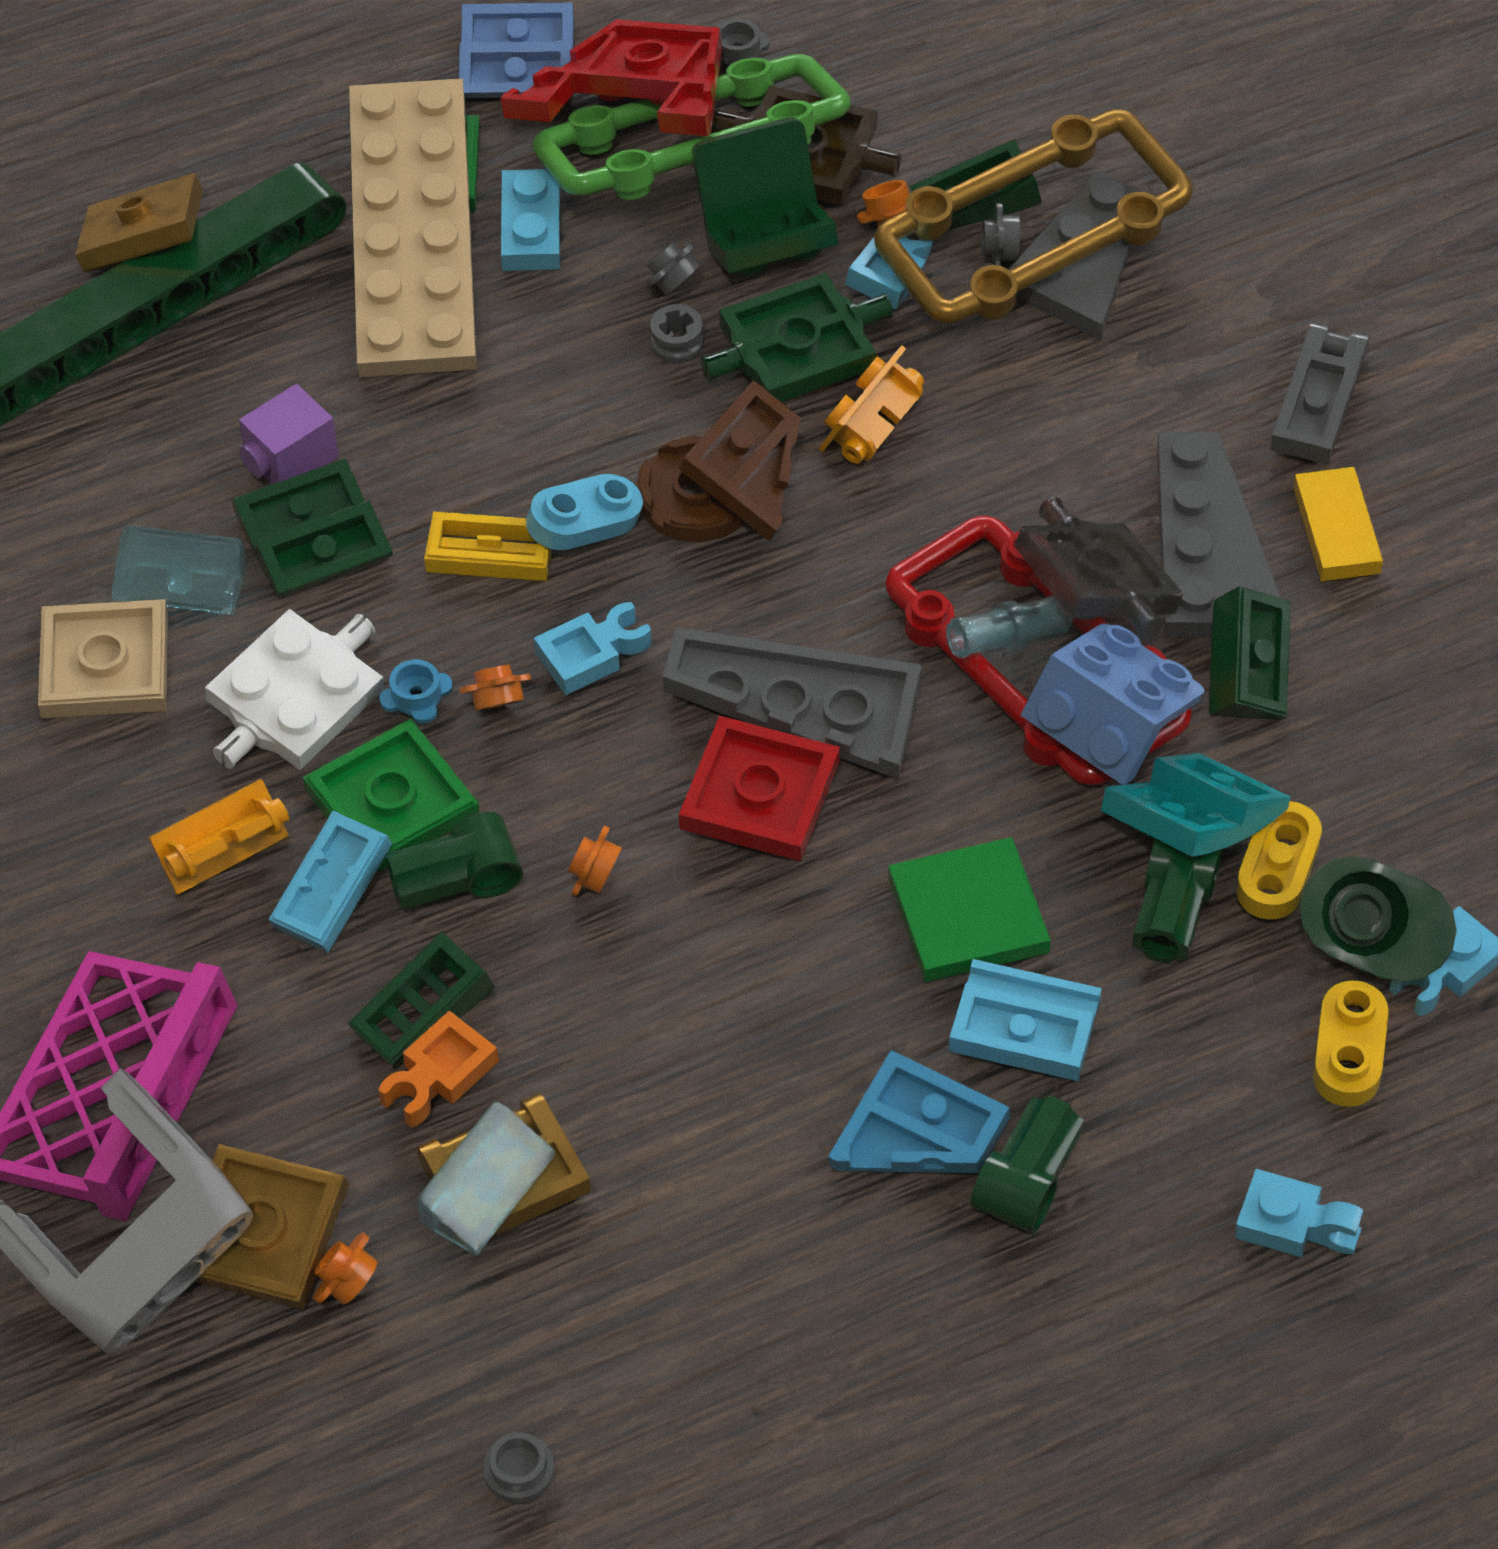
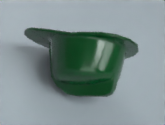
M1348 856L1332 859L1315 870L1303 887L1299 909L1304 930L1315 946L1331 957L1380 978L1407 982L1424 979L1441 968L1453 951L1457 933L1453 909L1440 891L1423 880L1375 860Z

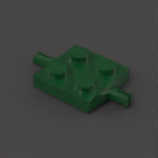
M823 273L719 310V326L732 345V348L701 357L703 373L707 376L708 381H712L715 378L741 370L780 402L864 373L876 358V351L864 334L863 326L893 317L891 301L889 298L887 299L886 293H882L880 296L854 304L840 294L827 273Z

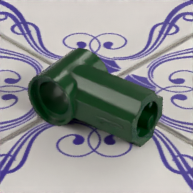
M495 812L474 813L457 822L451 829L449 836L385 854L392 888L401 909L469 890L470 894L480 898L496 897L516 887L523 877V869L505 821L501 815Z
M1155 838L1145 878V888L1147 890L1132 941V946L1140 949L1147 959L1170 964L1173 960L1187 958L1199 921L1203 902L1209 903L1213 893L1222 849L1191 857Z
M1050 1095L1045 1098L1032 1097L1002 1152L993 1151L985 1161L974 1185L970 1206L1031 1234H1035L1049 1212L1057 1190L1058 1176L1083 1132L1084 1119L1072 1110L1069 1103Z

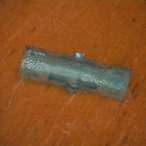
M1054 594L1048 598L1017 604L1015 601H1004L997 603L993 610L962 618H952L950 620L951 623H948L946 627L947 642L952 653L958 658L968 657L971 654L1000 647L1005 651H1014L1023 648L1029 640L1067 633L1068 629L1072 626V611L1068 601L1061 594Z

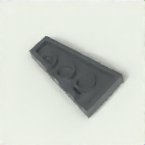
M1158 431L1157 467L1164 637L1212 638L1213 604L1219 596L1242 586L1278 598L1281 597L1219 432Z
M676 627L663 674V691L750 724L840 747V758L899 780L920 687L922 665Z

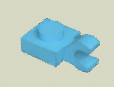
M1255 1169L1236 1223L1235 1238L1298 1257H1302L1307 1241L1321 1244L1336 1252L1354 1254L1361 1234L1359 1224L1363 1215V1209L1356 1205L1339 1201L1319 1205L1322 1187Z

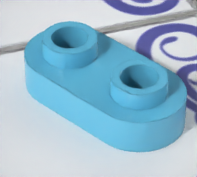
M601 474L550 487L538 492L534 496L526 517V527L536 542L554 550H568L621 536L634 528L643 506L642 495L631 481L614 474Z

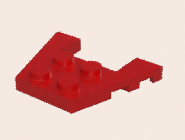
M617 19L569 51L570 62L562 67L545 66L532 75L534 83L532 87L520 95L518 89L512 88L500 98L504 118L551 122L574 93L596 94L605 101H615L625 97L649 99L652 104L662 105L657 111L660 132L708 137L712 129L722 54L720 28Z

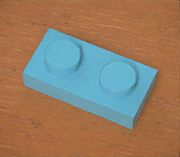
M547 169L502 170V271L560 269V185Z

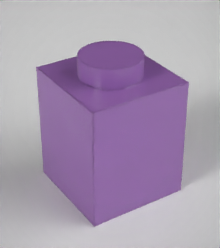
M297 383L239 419L243 446L239 449L241 459L252 475L256 478L264 476L271 484L325 466L339 457L333 417Z

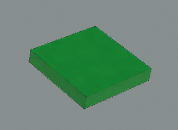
M411 718L303 777L305 791L327 819L332 811H335L387 835L392 842V846L387 853L438 839L449 833L454 825L464 817L479 813L478 801ZM385 857L376 873L387 867Z
M1012 837L888 865V880L924 982L970 972L973 959L1001 965L1050 953L1051 939Z

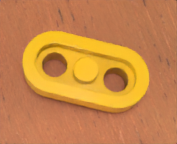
M1290 801L1285 812L1252 835L1239 870L1236 889L1238 901L1250 914L1262 919H1280L1288 916L1298 907L1303 887L1309 879L1319 850L1322 834L1320 819L1309 807ZM1289 839L1296 844L1289 846L1286 843L1279 842V840ZM1271 889L1278 894H1267L1261 890Z
M1344 981L1331 987L1323 998L1319 1018L1313 1070L1314 1085L1323 1098L1343 1107L1359 1106L1371 1100L1378 1091L1383 1070L1389 1012L1388 1004L1384 995L1377 988L1362 981ZM1346 1006L1360 1007L1365 1011L1352 1012ZM1343 1060L1354 1061L1359 1067L1349 1069L1342 1066L1339 1062Z

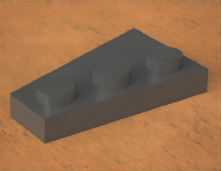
M1097 170L1008 270L1115 217L1118 202L1122 197L1132 192L1143 191ZM1121 239L1017 292L1016 298L1101 340L1106 328L1111 304L1115 301L1119 289L1120 277L1126 259H1129L1133 245Z

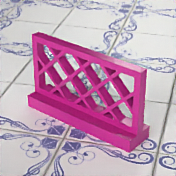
M88 951L0 1112V1180L96 1203L102 1216L126 1221L157 1159L115 1115L92 1125L85 1108L107 1098L101 1086L120 1069L113 1054L150 1037L153 1046L146 1059L124 1070L141 1084L164 1110L178 1122L238 1006L221 968L197 962L192 972L189 973ZM100 975L124 980L127 989L91 1005L88 996ZM165 990L180 992L173 1007L148 1017L142 1001ZM135 1005L142 1021L105 1037L99 1021ZM92 1025L99 1041L66 1057H62L60 1048L66 1037ZM107 1058L113 1075L77 1091L70 1074ZM63 1078L70 1095L34 1111L31 1101L37 1090ZM78 1112L85 1129L48 1146L41 1128ZM34 1132L40 1150L17 1161L1 1159L9 1143ZM89 1146L93 1147L95 1156L83 1178L59 1172L56 1162Z

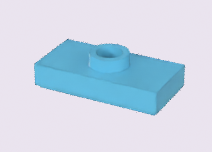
M332 811L269 917V922L275 929L329 953L382 863L385 854L392 846L388 836L338 812Z

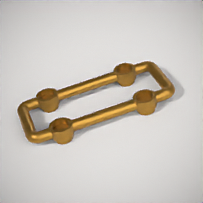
M1112 109L1091 119L1081 115H1066L1059 118L1053 124L1051 139L946 191L937 187L925 186L911 192L906 200V211L879 225L874 235V245L879 255L923 310L934 320L942 323H955L975 313H978L983 318L996 320L1004 317L1013 309L1016 303L1017 292L1121 239L1135 246L1151 242L1158 236L1163 218L1182 209L1189 203L1193 195V187L1187 174L1139 118L1131 112L1123 109ZM1114 132H1119L1169 189L1157 196L1146 192H1132L1125 195L1118 202L1115 217L1010 270L997 265H989L978 269L971 278L970 290L951 300H946L898 241L912 233L922 240L939 238L950 227L952 213L1056 161L1068 168L1083 166L1096 152L1097 141Z

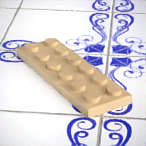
M463 78L349 86L356 345L359 377L477 370Z

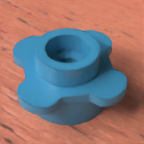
M418 659L408 660L400 663L393 669L389 678L390 688L380 693L379 700L381 707L387 712L400 711L408 716H412L413 720L417 723H429L437 717L436 707L442 697L451 694L453 684L447 674L438 673L431 663ZM414 692H422L421 694H415V695H412V694H411V693H414Z

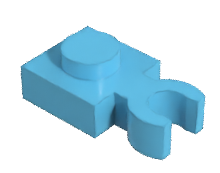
M873 237L849 267L845 285L871 298L886 293L893 309L897 310L910 292L879 255L874 245ZM907 237L898 240L923 271L934 240H912Z
M626 602L612 608L606 620L599 624H596L587 612L534 637L535 654L566 696L620 670L619 653L634 655L648 649L652 644L651 628L646 624L635 630L623 629L636 622L635 606L632 602Z
M1460 906L1453 910L1457 928L1454 948L1442 967L1424 979L1407 982L1391 980L1389 991L1394 995L1407 985H1417L1424 989L1417 997L1414 1012L1419 1016L1426 1015L1435 1009L1439 1001L1441 989L1445 986L1461 997L1498 966V937Z

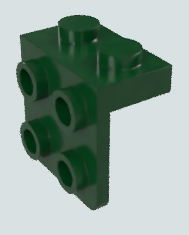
M788 117L701 140L693 146L692 158L708 249L728 273L734 272L741 275L757 273L765 269L767 263L788 257L794 260L809 259L820 254L822 248L839 244L835 221L817 204L806 131L800 120L795 117Z

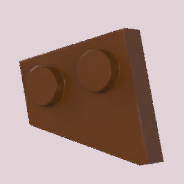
M753 380L684 457L678 469L768 541H771L782 525V503L785 489L790 481L793 464L791 453L797 441L801 418Z

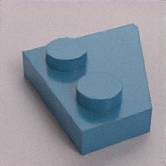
M891 1050L828 1156L830 1167L838 1171L979 1173L1011 1118L1010 1108Z

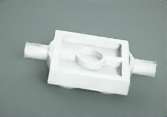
M289 609L205 687L206 701L229 717L236 728L218 746L213 748V754L219 763H225L226 768L232 769L254 746H258L261 749L279 754L297 769L301 770L383 691V676L359 660L353 653L369 637L375 634V628L369 619L366 618L364 621L362 614H356L335 636H331L328 633L319 631Z

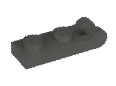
M1312 321L1272 434L1270 450L1329 465L1359 372L1366 358L1370 335L1352 331L1350 336L1330 332V325Z

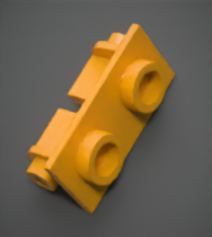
M901 345L887 363L878 356L855 383L864 391L856 402L847 395L843 397L823 422L832 431L818 448L820 451L823 452L831 441L834 440L842 446L841 452L843 456L852 463L859 464L862 460H870L875 455L876 450L895 428L881 417L878 412L881 411L897 425L912 405L923 395V376L915 369H904L896 362L906 350L905 347Z
M259 779L148 838L175 894L179 895L288 837L289 834L284 823L289 821L290 818L282 801L279 798L272 800L263 779Z

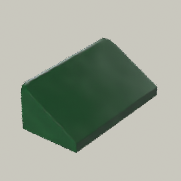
M1242 586L1216 598L1213 604L1209 696V712L1211 714L1222 717L1271 720L1287 718L1291 601Z

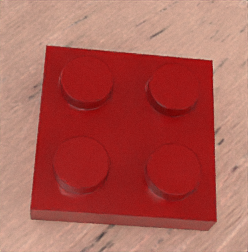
M719 716L678 814L679 829L801 861L839 766L840 747Z

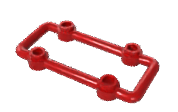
M987 515L975 516L895 564L889 570L885 579L886 592L891 600L905 612V633L908 638L915 644L923 647L939 646L1024 731L1023 749L1029 759L1044 766L1059 765L1072 779L1088 786L1101 785L1113 779L1020 716L1028 699L954 627L955 614L951 602L938 591L925 590L919 593L911 585L912 582L976 542L984 539L1001 554L1000 571L1005 580L1020 587L1035 586L1083 634L1100 624H1109L1049 567V547L1040 535L1028 530L1014 533L1007 525L995 517ZM1144 646L1160 658L1167 659L1157 648ZM1191 708L1160 729L1147 756L1180 735L1189 726L1192 718Z

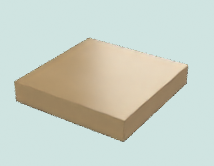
M166 600L42 606L38 708L41 719L166 711L168 610Z

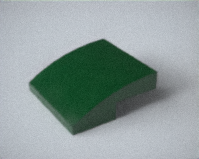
M346 458L233 498V510L278 598L393 557V551L370 500H364Z

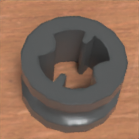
M682 304L666 305L658 309L650 321L651 347L656 356L672 363L687 362L695 358L702 351L703 322L701 315L695 309ZM674 330H680L679 337H674Z

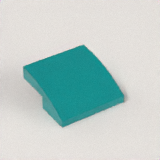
M1192 753L1155 758L1150 782L1105 787L1101 811L1193 857L1227 848L1257 833L1288 809L1290 796L1205 755Z

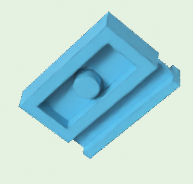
M973 959L967 983H965L950 1033L949 1052L1079 1081L1094 1027L1095 1016L1100 1005L1102 988Z

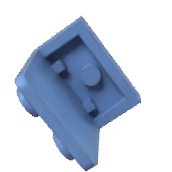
M1100 624L1050 656L1020 716L1124 786L1135 778L1160 729L1196 705L1204 693V688L1192 679L1191 673L1184 666L1172 660L1162 659L1142 646L1140 639L1132 631L1118 625Z

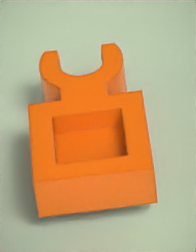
M448 1011L403 1052L404 1065L409 1071L395 1072L383 1080L379 1087L380 1103L387 1108L401 1096L413 1097L414 1100L403 1109L405 1124L410 1128L418 1126L428 1117L431 1111V1100L436 1095L440 1094L453 1105L499 1062L497 1047L451 1011Z

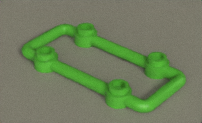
M791 54L770 61L763 58H746L732 63L726 70L727 74L718 76L715 101L734 96L737 99V103L742 106L761 105L770 85L774 86V83L792 77H801L823 100L810 104L800 100L781 102L772 106L767 111V117L709 134L708 137L702 136L650 153L640 149L620 151L606 160V166L583 173L577 171L559 148L576 144L584 154L593 155L606 152L612 148L613 139L618 130L657 119V111L662 105L652 104L649 99H641L615 108L602 105L583 107L574 111L569 116L568 122L549 127L538 133L532 142V148L536 157L567 193L576 196H587L613 189L617 192L619 198L632 200L649 194L655 175L693 164L692 148L698 141L788 117H795L803 123L807 143L809 144L811 142V135L815 131V126L836 120L845 115L850 108L851 99L848 92L814 58L808 55Z

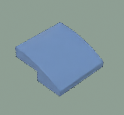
M573 3L462 4L459 79L463 78L465 98H501L504 93L512 88L518 89L520 95L534 85L533 74L545 66L562 67L571 61L569 51L574 48Z

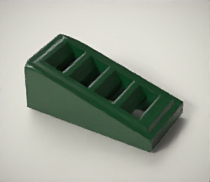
M1010 140L910 185L911 191L913 192L925 186L937 187L946 191L1022 152L1016 140ZM1030 174L952 213L951 225L948 230L994 218L995 203H1002L1003 215L1022 211L1042 203L1033 174Z
M441 931L347 1024L395 1070L404 1063L403 1052L443 1015L451 1011L458 1018H461L484 999L495 986L487 973ZM447 969L458 979L451 988L438 977ZM426 985L440 997L433 1006L417 993ZM406 1001L422 1015L414 1024L397 1009ZM385 1017L404 1033L395 1043L376 1026Z

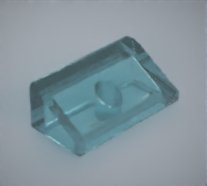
M129 525L124 526L119 542L112 591L113 600L126 602L165 599L167 607L233 615L247 568L243 543L237 538Z
M495 1100L420 1193L417 1200L420 1223L477 1256L553 1159L555 1150L508 1107Z

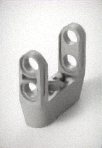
M120 1068L101 1086V1089L107 1095L108 1107L176 1181L82 1273L74 1267L29 1216L14 1212L10 1206L0 1199V1249L53 1307L106 1354H114L136 1339L241 1236L254 1216L252 1210L220 1168L146 1089L123 1068Z

